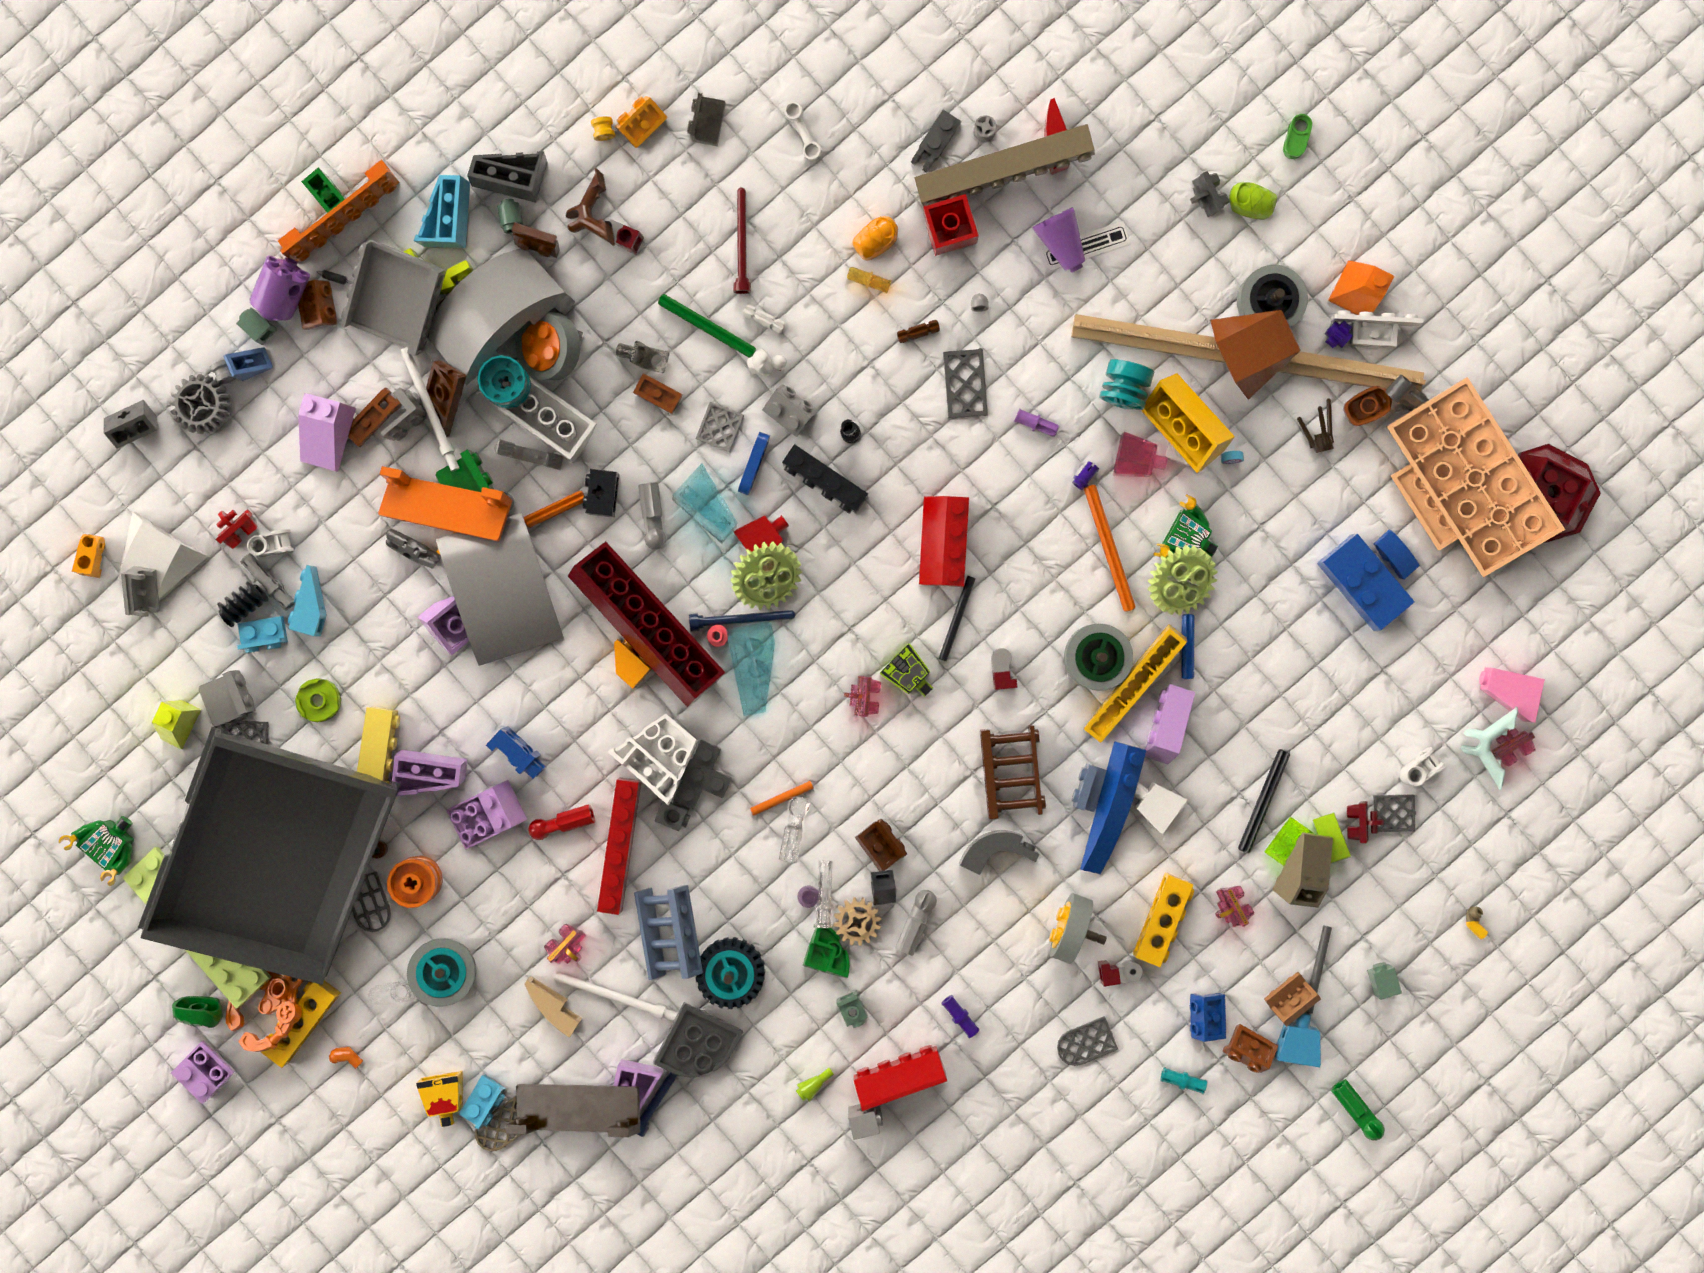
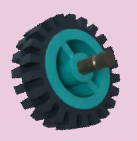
M726 937L723 940H716L713 944H710L701 954L703 973L697 975L695 979L698 982L699 991H702V996L705 999L708 998L710 1000L709 1003L712 1005L715 1003L722 1009L723 1007H728V1009L737 1007L738 1009L744 1004L751 1003V1000L758 996L765 979L764 960L761 958L760 952L755 950L754 945H749L744 939L741 941L736 937H733V939Z

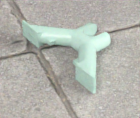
M1516 706L1515 709L1484 731L1467 729L1464 735L1479 739L1480 744L1478 746H1461L1464 753L1479 756L1499 790L1502 789L1506 772L1505 768L1501 767V760L1496 759L1490 750L1491 744L1500 735L1507 736L1509 729H1515L1518 708Z

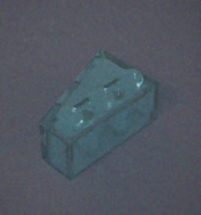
M701 463L672 495V500L722 544L737 528L738 523L717 490L715 483L707 473L705 466Z

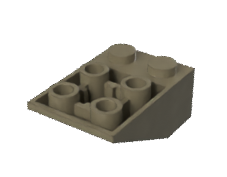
M1302 832L1296 841L1291 855L1287 858L1281 874L1277 877L1272 890L1290 905L1319 908L1329 889L1333 838Z

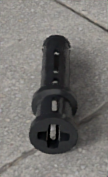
M850 419L842 422L840 429L842 439L850 444L857 442L861 436L859 426Z

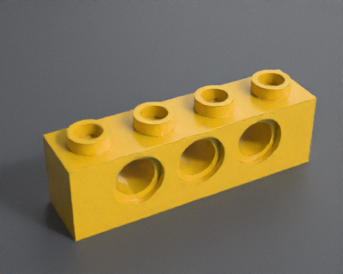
M1164 873L1132 953L1135 958L1160 968L1162 963H1166L1170 953L1168 950L1169 945L1175 941L1178 930H1176L1177 925L1183 921L1186 914L1185 905L1187 901H1191L1194 894L1192 883L1169 873ZM1176 894L1178 896L1177 903L1169 905L1168 898ZM1164 915H1169V923L1165 926L1160 925V918ZM1155 936H1161L1162 938L1158 946H1152L1151 944Z
M325 980L323 985L308 982L303 989L305 994L301 999H296V1003L300 1005L302 1010L303 1026L297 1023L294 1024L288 1034L290 1043L284 1042L282 1038L277 1043L275 1050L269 1049L261 1052L279 1067L283 1068L291 1061L340 996L341 992ZM309 999L316 1001V1008H312L309 1005Z

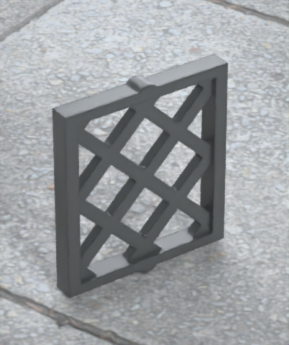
M1373 795L1374 811H1377V817L1380 816L1384 820V825L1378 826V832L1415 831V795ZM1381 798L1391 799L1387 803H1385ZM1397 798L1406 799L1401 803ZM1394 800L1400 805L1395 811L1389 806ZM1409 800L1411 801V810L1404 806ZM1378 801L1384 805L1380 811L1377 810ZM1386 808L1392 813L1387 819L1381 814ZM1401 808L1407 812L1403 818L1397 814ZM1394 816L1400 820L1395 826L1389 822ZM1409 816L1412 817L1411 826L1405 822ZM1403 823L1407 828L1398 827ZM1386 824H1388V825L1391 827V829H1382V828H1383Z

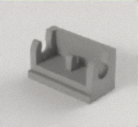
M133 566L121 573L125 615L147 617L149 616L148 612L157 613L160 611L155 569Z

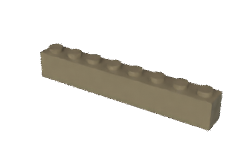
M1088 124L914 178L921 204L924 207L968 193L970 195H977L988 187H992V189L1000 188L1005 185L1004 182L1011 180L1013 182H1020L1025 180L1027 175L1034 173L1035 176L1043 175L1050 168H1066L1073 161L1078 160L1079 163L1092 159L1091 156L1095 155V149Z

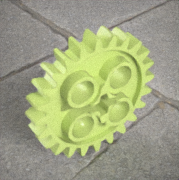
M772 541L768 547L763 542L762 548L755 544L753 552L746 549L748 555L746 557L743 555L739 556L742 560L741 563H734L737 570L731 571L734 576L730 579L733 584L732 589L737 598L744 605L748 604L751 609L756 605L761 610L763 605H765L769 610L772 603L778 607V601L782 600L785 603L786 595L792 597L791 589H798L795 582L801 581L798 576L802 573L799 568L801 563L798 561L795 553L789 547L785 548L782 543L777 546Z
M1187 545L1184 546L1183 550L1176 547L1174 554L1169 550L1167 558L1161 556L1162 563L1154 564L1157 570L1150 571L1154 578L1148 579V582L1152 585L1148 587V590L1152 593L1150 598L1154 601L1153 603L1163 612L1167 611L1171 615L1174 612L1181 615L1183 610L1189 614L1191 607L1197 610L1198 603L1204 605L1203 598L1211 597L1207 592L1215 590L1211 583L1217 582L1213 575L1217 574L1218 571L1214 569L1216 564L1211 560L1212 557L1201 548L1198 549L1195 546L1189 548Z

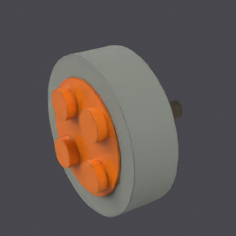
M550 312L535 325L529 320L519 329L517 334L516 353L518 361L528 375L534 379H564L574 370L580 355V338L575 325L566 316Z

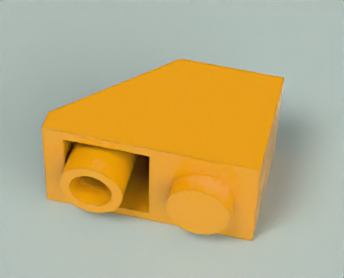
M617 639L614 642L616 674L632 689L636 688L652 668L640 655L633 651V647L625 639L623 641Z

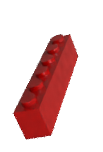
M621 777L616 780L597 912L619 915L623 911L641 780Z

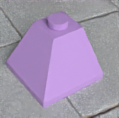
M454 596L434 603L418 616V619L428 632L450 655L456 653L469 642Z

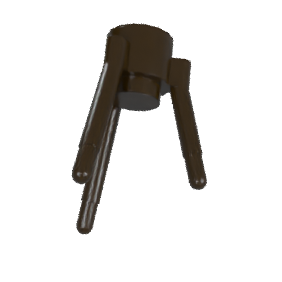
M1330 398L1326 400L1327 432L1323 410L1319 406L1318 416L1321 433L1314 435L1315 440H1313L1302 418H1297L1309 441L1310 449L1315 448L1316 453L1334 449Z

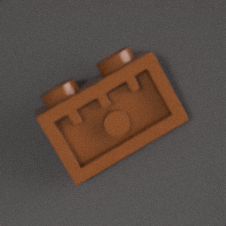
M315 279L308 281L298 304L302 329L310 330L323 325H336V311L330 282Z
M1238 1024L1229 1045L1223 1048V1052L1228 1054L1231 1060L1247 1065L1250 1071L1261 1073L1270 1069L1278 1045L1247 1027Z

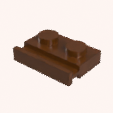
M514 222L512 232L515 245L523 250L537 251L545 257L552 256L557 258L560 249L556 235Z

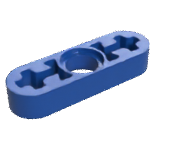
M759 432L742 476L738 492L745 495L750 494L769 443L770 435Z

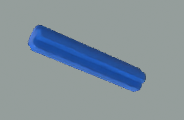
M1193 614L1182 615V635L1187 639V643L1182 648V679H1194L1195 616Z

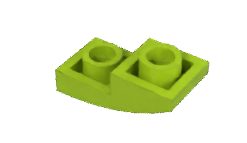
M1335 813L1313 819L1318 835L1333 838L1331 863L1350 858L1351 854Z

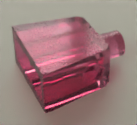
M1123 432L1120 437L1113 476L1149 477L1152 474L1153 468L1166 469L1168 457L1156 455L1157 444Z

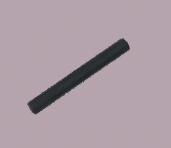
M1279 749L1238 846L1240 851L1245 853L1251 852L1289 760L1290 753L1285 750Z

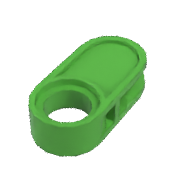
M1306 114L1296 115L1289 124L1283 145L1284 155L1289 159L1299 158L1306 150L1312 129V120ZM1298 120L1304 121L1306 123V130L1298 131L1295 127V122Z

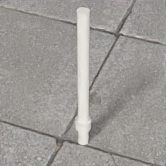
M408 347L402 348L400 351L439 441L440 452L442 456H445L451 472L459 469V466L453 454L455 452L453 445L448 442L413 356L407 353Z
M559 972L556 973L554 978L555 981L654 1014L653 1017L659 1019L666 1018L674 1021L678 1014L666 1009V1006L660 1004L656 1006Z

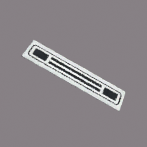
M1124 221L1080 235L1085 259L1131 244ZM1043 247L1042 250L1049 271L1062 267L1049 249Z

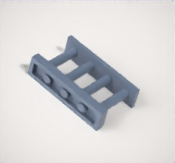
M688 885L668 889V895L653 896L652 888L634 892L649 980L666 975V970H680L682 979H689L703 973ZM669 904L671 917L657 918L655 905ZM673 926L675 939L661 940L659 927ZM677 948L679 961H664L662 949Z

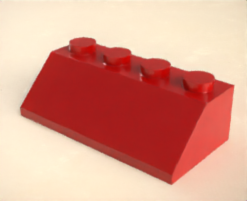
M924 496L919 585L964 587L969 497Z
M931 1045L920 1048L919 1052L912 1055L910 1052L904 1053L892 1062L884 1060L877 1064L878 1067L859 1069L856 1071L857 1074L854 1075V1084L862 1111L947 1082L946 1071L938 1048Z

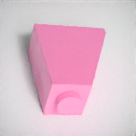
M1485 668L1479 678L1480 689L1509 711L1515 709L1516 706L1518 708L1517 717L1522 721L1536 722L1545 679L1496 668Z

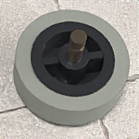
M1267 265L1257 269L1245 279L1237 295V308L1240 316L1282 310L1290 328L1302 318L1308 303L1307 288L1302 278L1292 269L1282 265Z

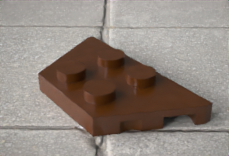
M439 360L432 363L426 389L445 435L449 437L467 376Z

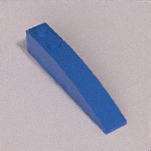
M1114 741L1080 870L1097 874L1102 873L1129 814L1147 750Z

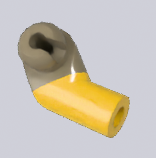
M1477 906L1470 907L1466 912V926L1479 939H1483L1488 934V931L1479 924L1483 911Z

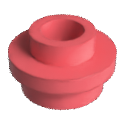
M714 625L708 630L707 639L711 645L721 647L727 643L729 632L722 625ZM716 632L720 633V638L718 640H716L714 637Z

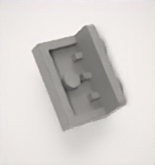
M781 385L774 391L762 411L795 437L800 435L809 420L817 412L810 402L800 398L791 387Z

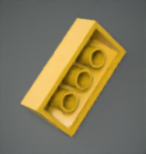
M1178 373L1160 380L1146 400L1145 408L1141 410L1196 473L1201 472L1221 455L1235 438Z

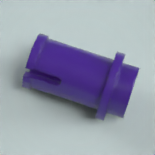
M1090 461L1087 462L1077 476L1073 477L1072 483L1080 490L1088 487L1089 481L1099 471V468L1095 464L1092 466L1093 463Z

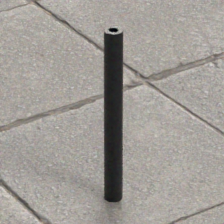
M967 576L938 658L947 662L976 579L974 577Z

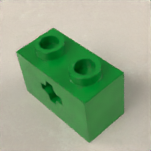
M319 167L301 181L327 213L346 199L327 174Z

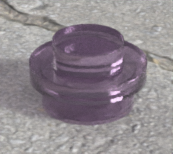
M810 885L802 887L797 895L798 902L806 908L814 907L820 897L818 890Z

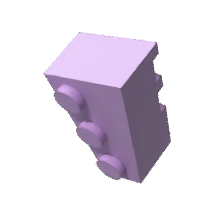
M1171 684L1165 690H1161L1158 698L1160 705L1154 714V724L1149 733L1145 748L1147 750L1146 758L1169 764L1180 754L1195 692Z
M408 750L399 751L394 756L392 781L401 784L396 797L459 787L465 781L467 759Z

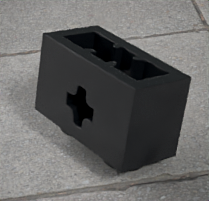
M590 469V474H586L585 487H588V493L583 498V509H586V514L615 518L620 476L618 472ZM602 487V490L605 491V495H601L599 499V496H597L595 493L596 491H600V488Z

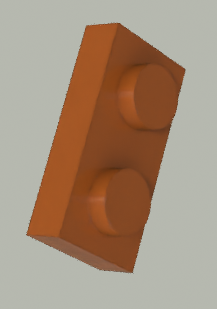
M644 373L633 391L635 395L672 415L683 396L681 393Z

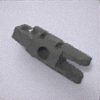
M387 530L386 545L397 553L431 569L439 562L440 555L428 546L397 530Z

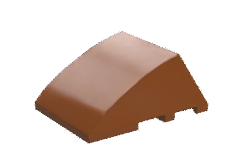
M1282 310L1210 320L1216 344L1236 385L1248 400L1301 351Z

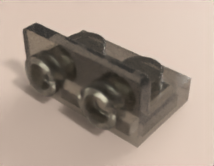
M698 92L697 99L692 101L691 112H694L693 121L689 120L687 134H690L692 142L718 146L726 101L704 97L703 93Z

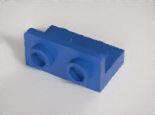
M1190 994L1191 1037L1203 1042L1226 1039L1225 994Z

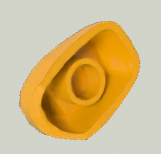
M880 216L872 220L853 239L852 243L855 251L864 260H872L878 257L897 241L898 226L888 216Z

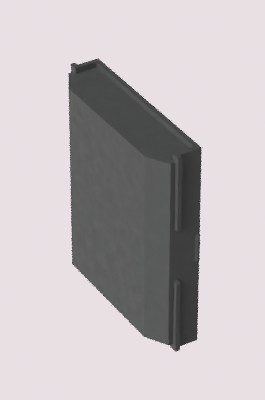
M211 727L185 798L188 805L182 822L177 830L170 854L163 857L138 928L142 929L141 939L323 985L353 910V904L359 897L367 876L365 874L376 850L401 784L395 781H391V784H388L373 776L240 736L221 734V729Z

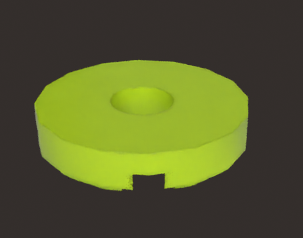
M321 678L308 680L298 689L299 691L295 698L296 708L301 716L309 721H327L334 717L340 709V692L335 684L329 680ZM316 694H320L323 697V704L319 707L313 703V697Z

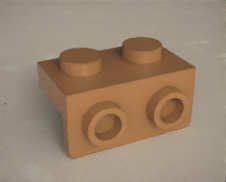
M1297 972L1278 988L1271 991L1264 1000L1287 1027L1320 1001L1321 998L1305 981L1302 975Z

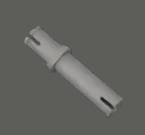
M249 553L242 558L240 563L247 568L265 588L267 595L273 597L284 611L294 605V599L286 592L284 585L281 582L278 583L253 554Z

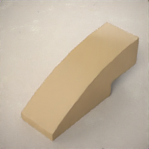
M530 976L525 982V987L531 999L545 1018L570 1038L582 1017L564 1007L568 1000L566 997Z

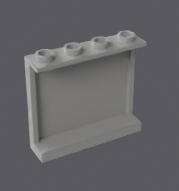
M375 240L364 242L358 251L360 258L358 265L355 266L352 273L354 280L347 292V298L349 299L347 306L341 314L343 319L341 326L347 327L351 325L402 347H408L407 353L416 356L424 351L447 270Z

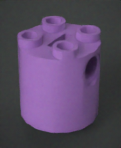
M267 256L250 296V304L260 312L262 317L268 320H290L295 314L310 274L299 268L297 261L285 257L282 260L273 256Z

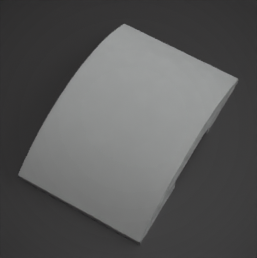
M516 249L482 264L466 276L449 293L433 317L428 338L450 366L467 376L465 384L468 385L478 376L484 362L491 357L500 356L496 349L529 320L535 325L564 299L567 294L527 250Z
M522 512L507 517L499 542L460 533L436 539L448 581L478 666L564 639Z

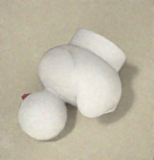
M763 349L756 351L753 357L747 360L751 374L762 376L770 375L773 369L781 371L787 363L782 355H775L771 359L769 354Z

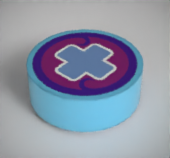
M1228 451L1221 454L1222 464H1236L1244 461L1242 451Z

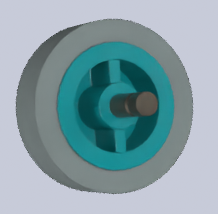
M447 938L431 940L420 946L412 955L407 967V981L412 993L423 1003L436 1007L449 1006L460 1001L471 990L476 977V964L471 952L460 942Z

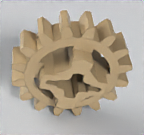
M853 897L852 903L847 899L844 900L845 907L839 905L838 910L840 913H834V917L839 919V921L833 923L835 927H839L836 934H843V942L847 938L850 939V945H853L854 941H858L859 946H862V940L870 943L869 936L876 937L877 933L874 930L881 928V925L876 923L881 920V916L875 915L879 909H872L873 902L870 901L866 904L864 897L861 898L860 902H857L856 897ZM855 907H862L866 910L864 912L858 911ZM847 911L849 919L843 924L842 919ZM854 917L862 918L860 926L857 923L852 924ZM872 918L871 928L867 930L866 923ZM855 931L858 932L860 935H852L848 932Z

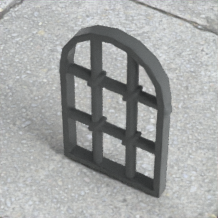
M377 871L366 874L365 882L369 892L364 894L361 892L357 899L361 903L364 914L357 915L354 904L352 910L354 919L359 927L368 932H377L383 929L389 923L391 917L390 905L386 899ZM373 874L379 887L375 890L371 888L368 876ZM381 892L385 906H378L374 893ZM369 896L372 898L375 910L368 911L366 909L363 897ZM387 909L388 916L384 923L380 911ZM376 913L382 927L374 929L369 915ZM364 917V919L367 920L369 928H366L364 925H362L359 919Z

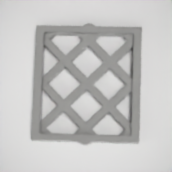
M710 402L695 439L710 444L712 447L715 446L730 452L744 415L730 410L728 407ZM718 407L723 409V412L716 415L713 408ZM710 409H711V412H712V414H713V417H710V418L707 419L708 414H709ZM727 413L736 414L737 418L730 421ZM725 415L728 422L720 425L718 417ZM715 419L718 426L710 429L707 422ZM738 421L737 426L734 430L732 423ZM705 424L708 431L701 433ZM729 425L732 432L725 435L722 427ZM719 429L722 436L714 439L712 432ZM709 433L712 441L704 440L702 436ZM733 435L729 444L726 437ZM724 439L726 446H719L716 442Z

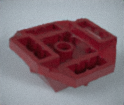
M1550 444L1518 453V457L1565 528L1564 531L1543 543L1580 533L1601 494L1589 465ZM1549 487L1554 490L1553 498L1548 494Z

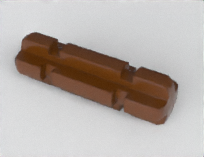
M932 320L928 324L923 323L910 327L908 330L898 331L897 338L900 343L908 342V339L914 340L924 337L930 332L931 334L940 331V326L937 320Z

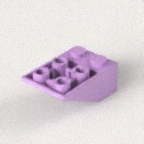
M509 780L446 810L465 850L527 820Z

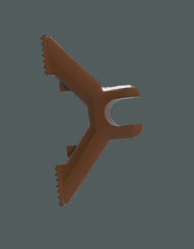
M595 168V175L580 204L566 211L567 218L574 219L578 217L576 221L568 224L567 228L572 233L586 228L609 242L612 246H615L613 228L605 223L603 219L596 220L592 217L591 210L595 202L600 198V193L606 191L604 174Z

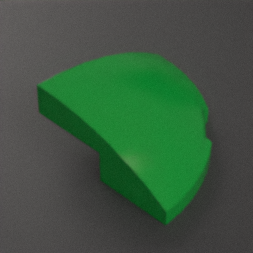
M818 922L802 966L848 978L850 968L849 955L847 950H843L839 942L840 936L826 924Z

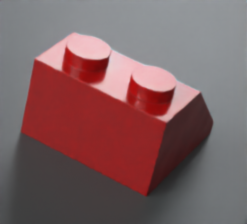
M966 194L923 207L928 235L935 256L977 244L979 235Z

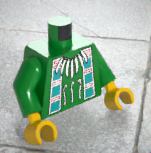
M1186 494L1188 502L1185 504L1180 501L1179 505L1187 510H1180L1162 544L1157 543L1161 550L1160 553L1154 552V556H1164L1167 558L1169 550L1174 554L1176 547L1183 550L1185 545L1189 548L1192 546L1198 549L1201 548L1211 557L1215 554L1218 545L1208 540L1212 533V530L1209 528L1210 523L1202 509L1196 504L1197 501L1194 497Z
M124 816L116 823L112 820H97L81 826L72 832L71 836H61L59 843L68 840L70 844L65 846L64 850H70L73 842L76 841L77 844L75 846L105 870L100 875L101 882L110 876L112 878L107 884L112 886L116 882L115 876L120 875L131 863L134 839L126 831L133 823Z

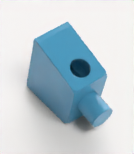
M1303 1013L1296 1019V1024L1291 1023L1287 1027L1283 1024L1276 1044L1278 1048L1274 1056L1278 1061L1320 1068V1031L1316 1027L1309 1026L1311 1014Z

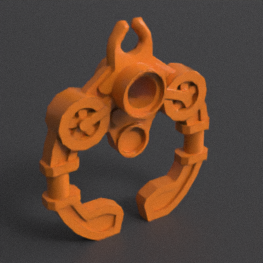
M267 971L272 978L259 989L264 990L265 995L258 1005V1010L266 1015L276 1012L280 1023L275 1027L276 1033L272 1037L266 1036L262 1040L256 1034L245 1032L238 1041L244 1050L252 1052H262L269 1049L275 1050L277 1043L282 1038L285 1039L302 1014L300 1005L296 1003L298 987L303 982L302 979L294 982L290 976ZM229 1001L226 1009V1024L231 1031H237L244 1025V1016L240 1012V1008L236 1009Z

